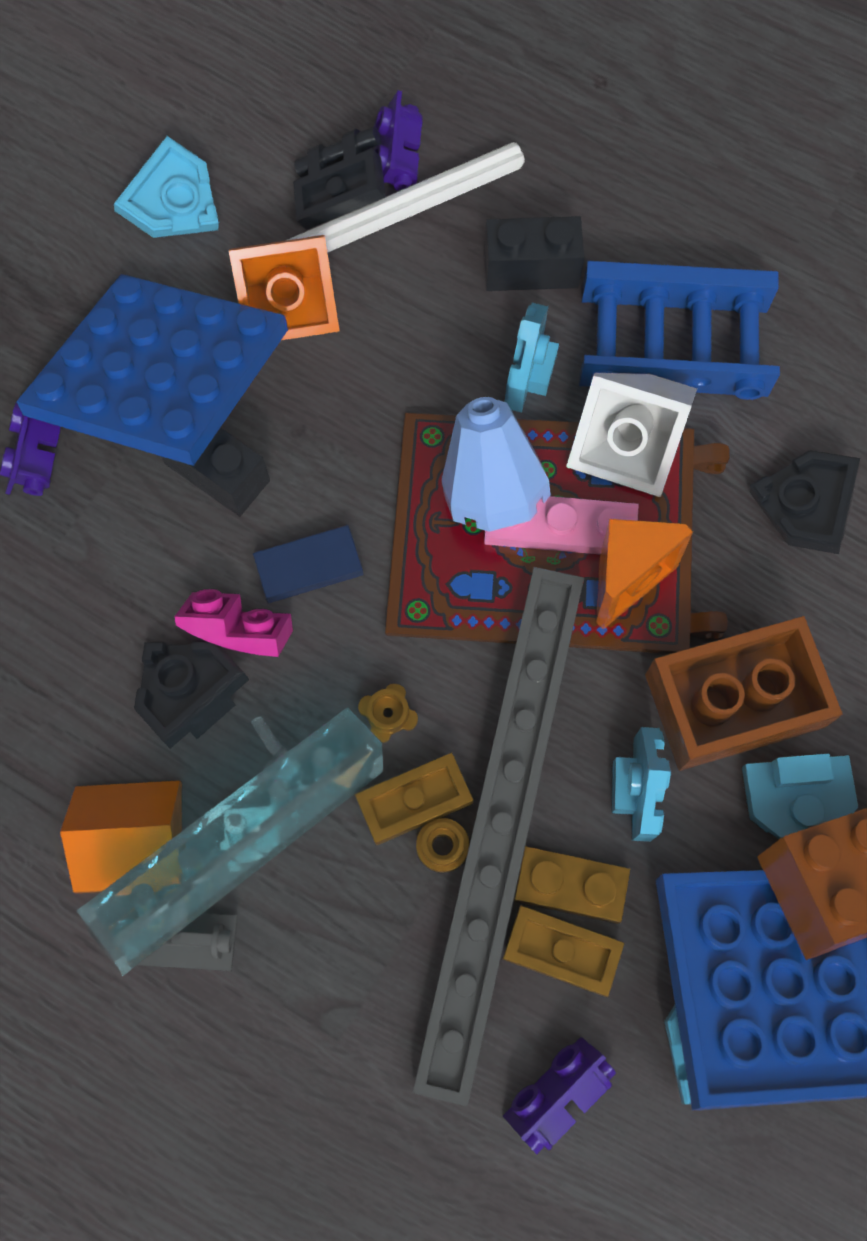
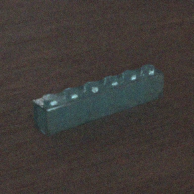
M348 707L79 908L77 912L90 935L122 976H124L383 772L382 742Z

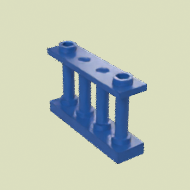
M587 261L582 285V302L598 305L596 355H584L579 376V386L590 387L595 373L652 374L697 388L696 393L735 395L744 400L768 397L780 376V366L759 365V312H768L779 289L778 271ZM618 304L637 305L645 308L644 358L616 357ZM665 307L689 308L692 311V361L664 359ZM712 310L736 311L740 314V364L711 362Z

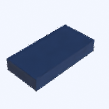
M349 525L253 553L268 604L363 575V569Z

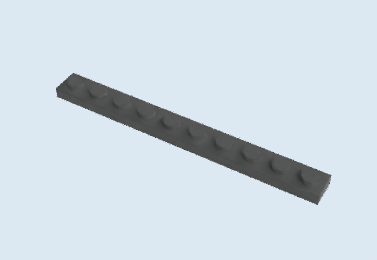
M537 567L533 569L413 1093L468 1107L583 586V577Z

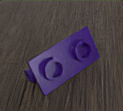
M399 90L387 107L381 106L377 114L375 127L379 131L382 141L381 145L376 146L374 150L382 159L384 184L386 182L394 185V189L398 192L417 183L419 153L404 149V147L415 151L418 150L423 117L416 106H401L402 91Z
M17 402L14 404L9 431L18 433L15 449L5 447L0 476L8 477L5 494H11L15 483L24 485L23 491L25 493L41 496L44 489L50 487L55 453L37 449V446L42 444L56 448L61 427L23 416Z
M582 1037L574 1044L563 1048L555 1056L552 1066L534 1085H529L522 1089L514 1098L512 1107L503 1115L504 1119L536 1155L544 1147L549 1151L576 1123L575 1119L564 1108L570 1100L585 1113L613 1086L609 1080L616 1074V1071L605 1060V1056Z

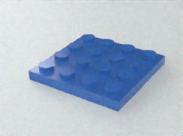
M121 274L16 402L23 416L194 466L287 333L286 317L282 314Z
M764 870L672 873L659 876L656 879V887L692 1111L867 1098V938L805 960Z

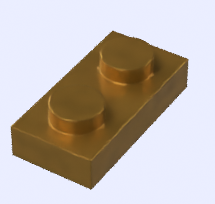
M452 753L355 794L376 846L421 827L434 819L444 817L473 804V798Z
M525 846L514 901L619 924L622 922L630 869Z
M520 906L502 959L608 997L625 943Z

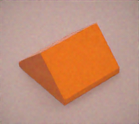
M325 235L229 249L238 303L285 315L288 331L282 340L340 331Z
M609 519L599 563L596 623L602 629L606 628L678 567L693 533L686 524Z
M180 780L75 786L60 831L73 893L182 887V782Z

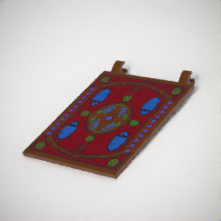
M405 413L385 629L386 636L516 644L533 569L537 567L584 578L569 647L673 654L690 649V636L705 640H719L722 638L727 630V615L718 611L690 613L692 536L678 567L606 628L602 629L596 623L600 555L486 545L485 530L477 528L476 520L464 517L465 524L453 521L444 496L441 480L456 416ZM517 419L549 479L552 497L639 504L638 521L686 524L692 530L693 469L709 474H721L724 472L730 458V450L726 444L712 443L694 446V429L684 428L661 497L566 467L580 422Z

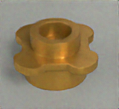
M390 684L386 689L380 690L372 696H364L359 702V713L367 717L372 727L370 731L371 738L378 743L388 742L392 734L401 730L411 731L418 723V715L415 711L409 709L405 699L406 691L399 684ZM385 709H391L393 715L387 718L383 715Z

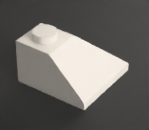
M595 373L566 467L661 497L697 388L652 374Z

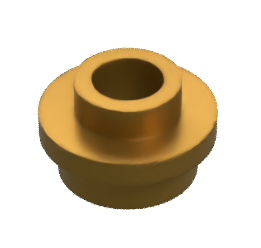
M447 818L434 819L424 825L418 834L416 841L417 854L421 862L433 871H453L465 861L468 855V835L464 828L456 821ZM436 838H449L453 844L452 851L447 855L435 853L432 844Z

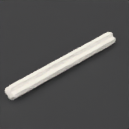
M512 142L287 240L325 235L328 253L514 172L525 163L524 155L519 145Z

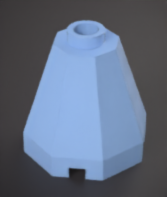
M480 397L467 403L456 415L441 480L444 496L453 521L465 524L464 517L476 520L477 528L488 532L530 521L537 513L536 504L542 499L543 503H545L551 496L549 479L538 455L507 402L491 397Z

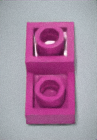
M215 589L192 592L174 616L176 626L198 638L224 648L263 656L279 657L293 632L291 614L272 613L267 609H254L243 612L240 594H224Z

